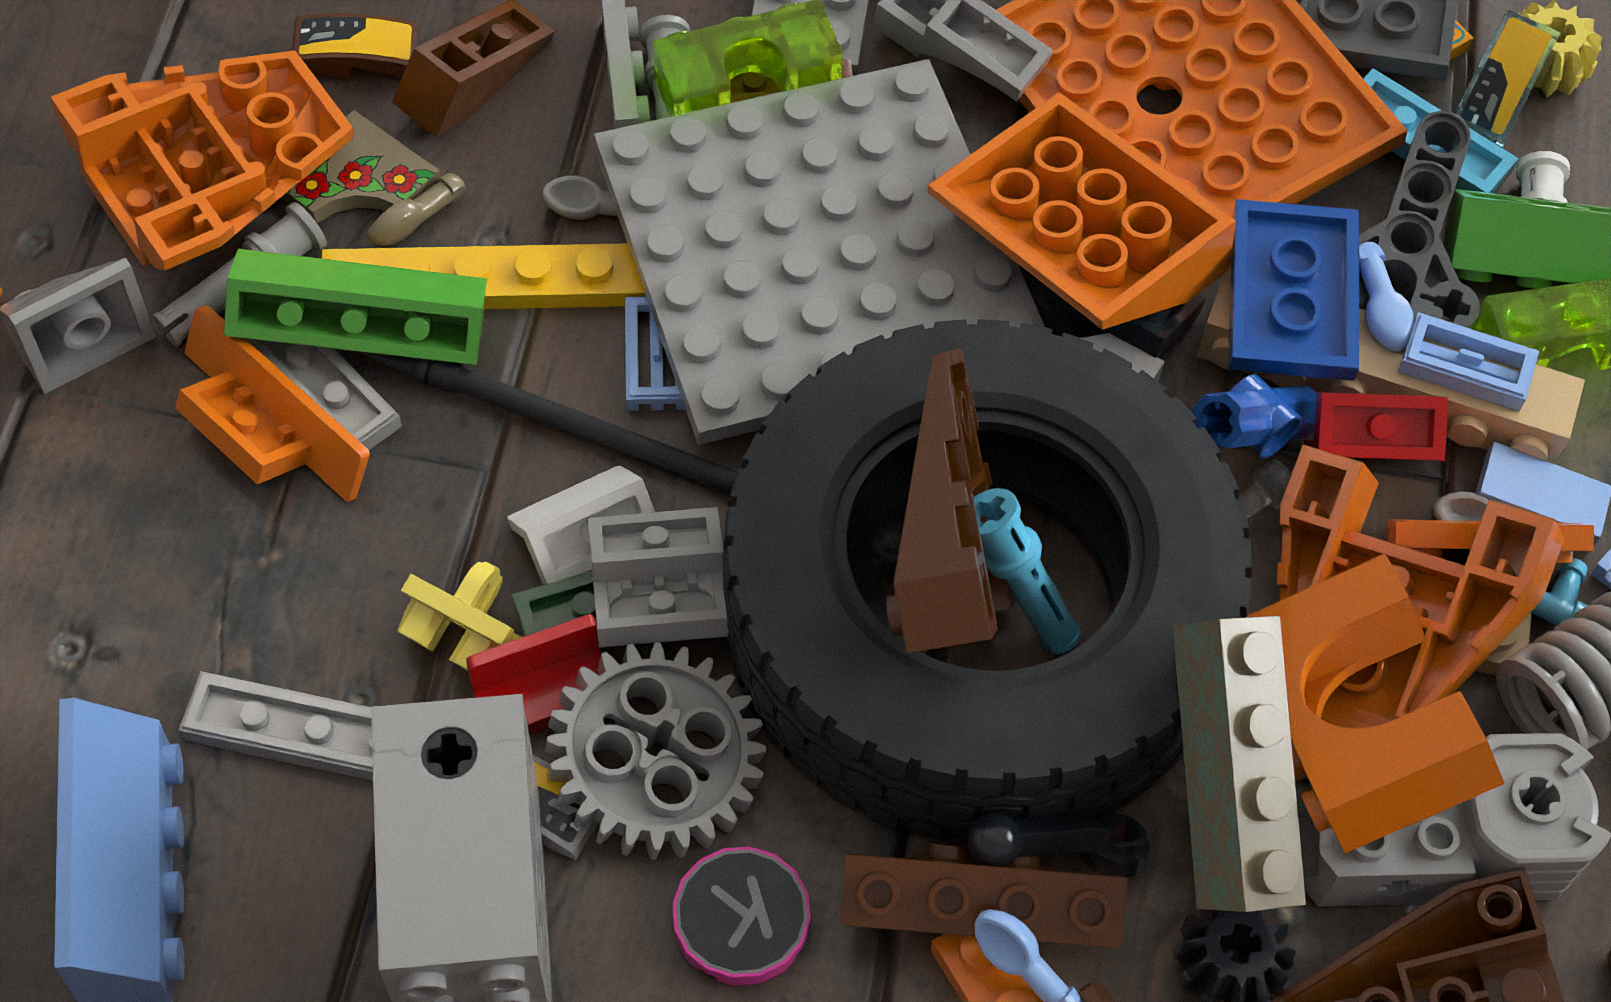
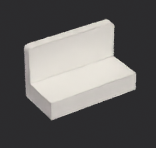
M616 466L509 515L507 519L511 529L524 538L541 582L545 585L592 570L588 518L652 513L655 510L643 479L622 466Z

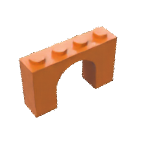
M1385 553L1246 617L1280 616L1295 782L1307 777L1309 778L1313 788L1300 793L1318 833L1332 827L1344 854L1505 784L1489 743L1461 691L1378 726L1346 728L1332 725L1321 719L1323 708L1329 696L1349 676L1427 640L1410 598Z

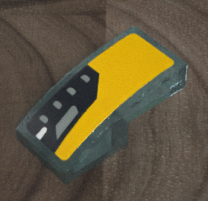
M1507 9L1454 114L1460 116L1468 124L1469 128L1503 147L1525 107L1531 91L1550 57L1561 32Z

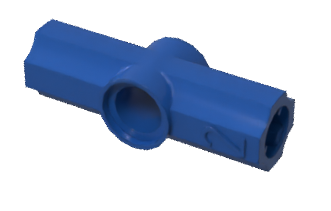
M1253 374L1241 380L1229 392L1204 394L1191 412L1197 418L1196 427L1198 429L1204 427L1218 448L1248 446L1259 458L1265 459L1279 451L1289 440L1310 438L1314 434L1316 392L1308 385L1271 388L1258 375Z

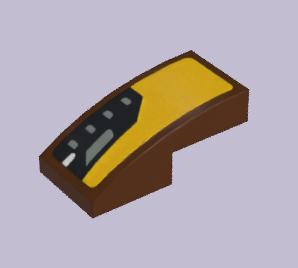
M322 13L297 16L294 23L292 51L295 50L310 71L315 74L347 81L354 67L402 79L411 54L416 47L418 23L398 18L358 13Z

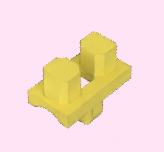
M486 561L476 563L469 570L454 596L413 574L409 575L401 589L404 594L411 598V601L405 609L397 632L433 652L450 622L465 629L464 635L449 660L468 671L467 657L522 638L513 633L514 629L487 615L500 590L503 577L500 576V569Z

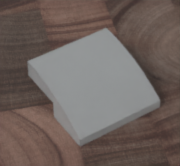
M718 507L588 518L599 648L728 636L726 602L723 593L724 550Z

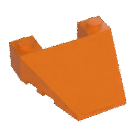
M1302 445L1280 503L1279 525L1282 527V551L1277 573L1280 601L1385 553L1410 598L1427 639L1365 667L1345 679L1329 696L1323 708L1321 719L1339 727H1373L1393 721L1454 694L1542 601L1565 540L1555 519L1489 500L1464 566L1361 534L1362 526L1379 482L1363 462Z

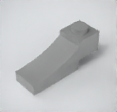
M880 0L877 4L872 25L917 58L923 53L946 61L984 80L1015 101H1018L1047 65L1053 53L1050 47L982 0Z

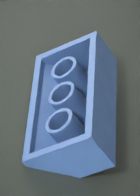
M77 698L59 699L54 969L77 1002H174L173 981L183 980L185 975L183 943L180 937L173 938V914L183 913L182 875L180 871H173V849L182 848L184 844V826L181 809L179 806L172 807V785L183 783V758L180 745L178 743H169L163 727L157 719Z

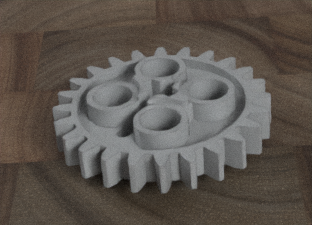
M660 642L654 643L649 659H641L634 645L629 644L626 647L623 664L621 665L605 652L601 654L598 663L599 675L586 667H581L576 678L579 690L564 686L559 703L565 710H552L548 727L559 734L547 736L544 753L559 759L550 764L547 778L551 781H568L561 788L557 802L559 806L579 802L581 806L573 823L577 828L586 825L593 819L600 823L596 843L601 845L614 832L622 835V855L628 856L636 841L639 840L646 841L650 860L657 859L663 842L670 841L679 858L684 857L689 848L691 835L705 849L710 847L715 838L713 825L727 833L732 831L738 820L733 810L747 812L754 799L747 789H757L764 774L752 765L762 761L766 753V746L750 741L758 735L763 725L762 720L754 718L742 719L751 703V696L743 695L731 699L728 693L735 676L729 674L715 682L709 677L713 666V659L710 657L705 659L696 669L688 666L689 653L687 647H682L674 661L665 660L664 650ZM634 697H644L651 700L659 712L653 715L640 714L630 707L627 700ZM606 718L613 719L616 725H605L603 720ZM690 731L707 733L713 738L716 747L712 749L695 747L689 742L686 733ZM654 743L660 744L665 748L657 756L650 755L646 751ZM600 750L614 751L623 758L626 765L619 769L605 768L595 760L593 753ZM696 774H705L708 780L700 781ZM658 784L674 786L680 791L684 801L678 804L664 803L655 796L652 787Z

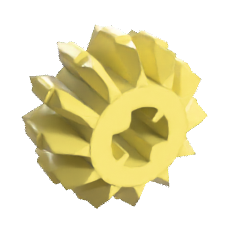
M1552 0L1545 8L1531 2L1522 13L1515 14L1514 18L1551 34V39L1524 92L1535 86L1541 88L1548 98L1556 89L1570 95L1578 87L1579 83L1585 84L1587 78L1592 76L1598 63L1596 59L1601 50L1602 36L1594 32V19L1579 18L1577 16V5L1569 10L1560 9L1555 0Z

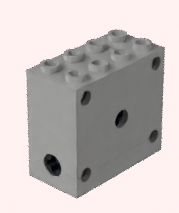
M522 694L371 707L378 964L380 975L391 1002H553L539 790Z

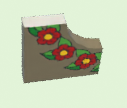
M353 110L346 118L353 126L354 138L280 198L289 205L292 202L301 205L318 224L337 212L354 208L386 211L398 201L404 199L413 200L439 182L440 171Z

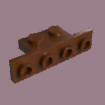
M930 841L929 852L913 851V858L846 853L841 922L846 926L975 936V920L981 911L991 909L1006 912L1019 919L1034 934L1037 942L1118 948L1123 942L1127 877L1058 871L1053 868L1050 862H1039V856L1018 857L1012 863L1003 867L987 866L980 864L973 856H970L967 844L947 841Z

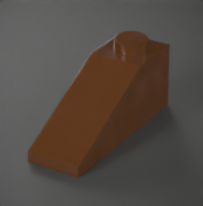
M508 0L415 47L392 103L410 116L416 125L438 137L474 115L552 40L555 31L515 0Z

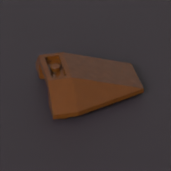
M1525 867L1452 886L1286 990L1282 996L1278 995L1271 1000V1002H1565L1548 952L1546 931Z

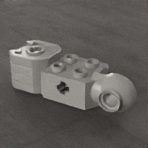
M1561 733L1490 734L1486 739L1504 780V785L1345 854L1332 827L1318 833L1300 794L1313 788L1309 778L1307 777L1295 782L1305 891L1318 907L1418 905L1427 903L1454 885L1525 867L1535 901L1555 900L1573 884L1604 849L1611 837L1609 831L1597 826L1599 815L1598 800L1594 787L1584 772L1585 768L1594 759L1593 755L1582 745Z

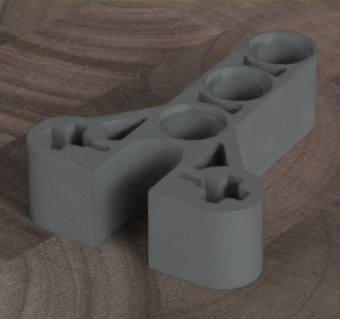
M1437 111L1422 118L1416 129L1384 221L1359 234V245L1364 242H1373L1381 247L1386 256L1384 265L1393 289L1397 290L1409 302L1414 320L1418 312L1444 320L1442 316L1450 318V321L1447 322L1472 329L1480 312L1478 297L1470 287L1459 281L1439 236L1470 144L1471 133L1468 124L1460 116L1452 112ZM1428 145L1440 146L1447 153L1436 152ZM1411 194H1421L1427 197L1431 203L1420 202L1414 199ZM1393 244H1406L1416 253H1403L1397 250ZM1359 270V308L1362 309L1368 292Z

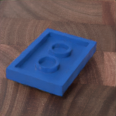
M1236 199L1232 212V218L1236 223L1231 254L1228 370L1354 381L1359 370V210Z

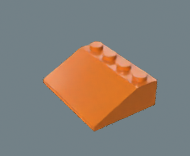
M1060 92L928 184V194L1102 330L1187 303L1230 270L1236 221Z

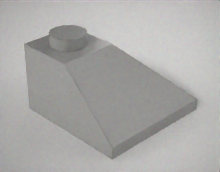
M126 258L54 279L36 289L24 291L13 300L0 306V318L11 343L44 394L156 337L132 267Z

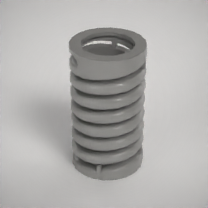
M1606 592L1594 600L1592 605L1585 606L1576 612L1572 618H1567L1555 626L1553 631L1546 632L1535 639L1534 643L1528 644L1498 664L1496 670L1498 691L1509 715L1524 734L1561 733L1582 745L1586 750L1605 741L1609 737L1611 731V592ZM1536 687L1541 698L1543 699L1551 713L1547 714L1546 710L1544 709L1539 699L1538 693L1536 691ZM1557 720L1566 728V733L1555 724Z

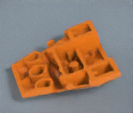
M295 50L220 60L218 72L185 76L183 65L164 67L165 79L127 84L126 73L110 74L50 97L52 107L66 139L78 155L81 172L86 184L141 265L147 266L152 264L154 268L164 271L221 247L354 138L353 126Z

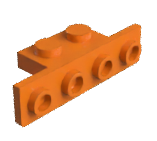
M205 305L196 308L184 354L210 378L180 389L175 409L257 485L306 464L346 502L356 499L370 457L369 450L245 338L224 336L225 320L211 307Z

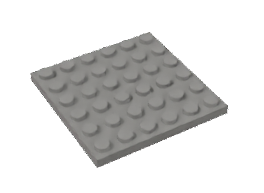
M929 59L594 134L595 153L698 445L760 430L762 423L779 401L785 403L787 393L809 373L815 377L820 365L843 351L847 355L851 354L855 345L879 335H883L887 339L892 336L895 330L924 324L925 329L934 327L935 322L966 319L967 325L977 324L978 319L1010 321L1009 326L1020 328L1021 323L1045 327L1018 263L928 194V184L970 155Z

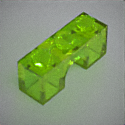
M812 0L800 4L789 3L776 10L748 17H733L721 24L689 32L678 31L665 38L652 41L654 78L669 117L729 104L730 80L746 72H758L771 77L779 85L781 92L833 81L842 77L843 51L821 0Z
M1611 278L1486 296L1472 330L1538 350L1539 354L1536 364L1549 368L1554 361L1569 352L1591 347L1600 370L1611 369Z

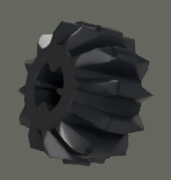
M1200 909V917L1187 916L1180 928V932L1185 940L1178 942L1174 949V960L1188 966L1180 977L1182 988H1192L1201 985L1204 991L1199 1002H1215L1216 998L1222 999L1224 1002H1271L1270 994L1282 996L1290 984L1289 976L1284 971L1292 969L1296 962V951L1281 945L1290 933L1288 924L1268 925L1265 920L1269 915L1270 909L1254 911V913ZM1231 948L1239 951L1237 960L1239 961L1245 957V963L1240 964L1231 961L1230 958L1233 952L1229 951L1224 954V949Z

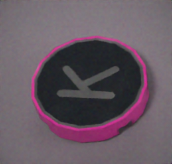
M751 846L723 848L698 860L681 879L673 901L675 939L686 961L698 971L701 969L706 974L716 977V981L732 986L761 984L784 973L796 960V955L802 950L811 925L809 893L797 871L776 854Z

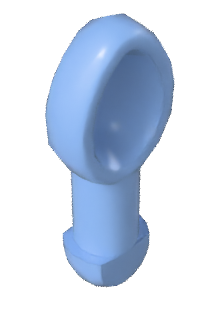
M1364 242L1359 245V270L1370 297L1365 312L1367 326L1372 336L1382 346L1391 351L1399 352L1405 349L1414 326L1413 311L1409 302L1401 294L1394 291L1384 265L1386 256L1381 247L1373 242Z
M988 909L980 912L974 923L975 937L985 957L996 968L1007 974L1021 976L1043 1002H1082L1078 991L1073 986L1068 988L1039 955L1036 937L1023 922L1003 911Z

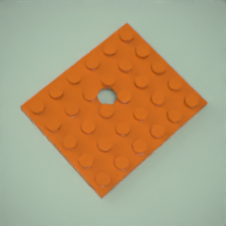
M1013 0L996 9V11L1053 50L1050 61L1019 98L1029 113L1060 92L1231 218L1236 199L1297 204L1405 144L1408 130L1296 0ZM1153 84L1161 90L1176 89L1181 95L1182 102L1173 112L1156 115L1140 107L1137 102V95L1143 88Z

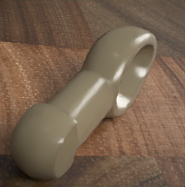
M454 173L443 175L439 178L438 183L415 199H404L389 207L368 229L367 237L373 245L384 247L404 241L417 230L422 222L448 204L452 205L457 202L466 190L465 183Z

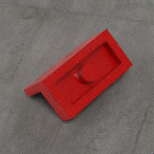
M1316 392L1314 439H1304V445L1351 458L1445 461L1448 397Z
M588 614L467 657L466 664L474 698L522 694L529 736L550 729L548 724L552 710H565L559 703L564 686L579 690L576 684L579 669L586 667L599 675L598 663L602 652L598 645L597 624L593 615Z

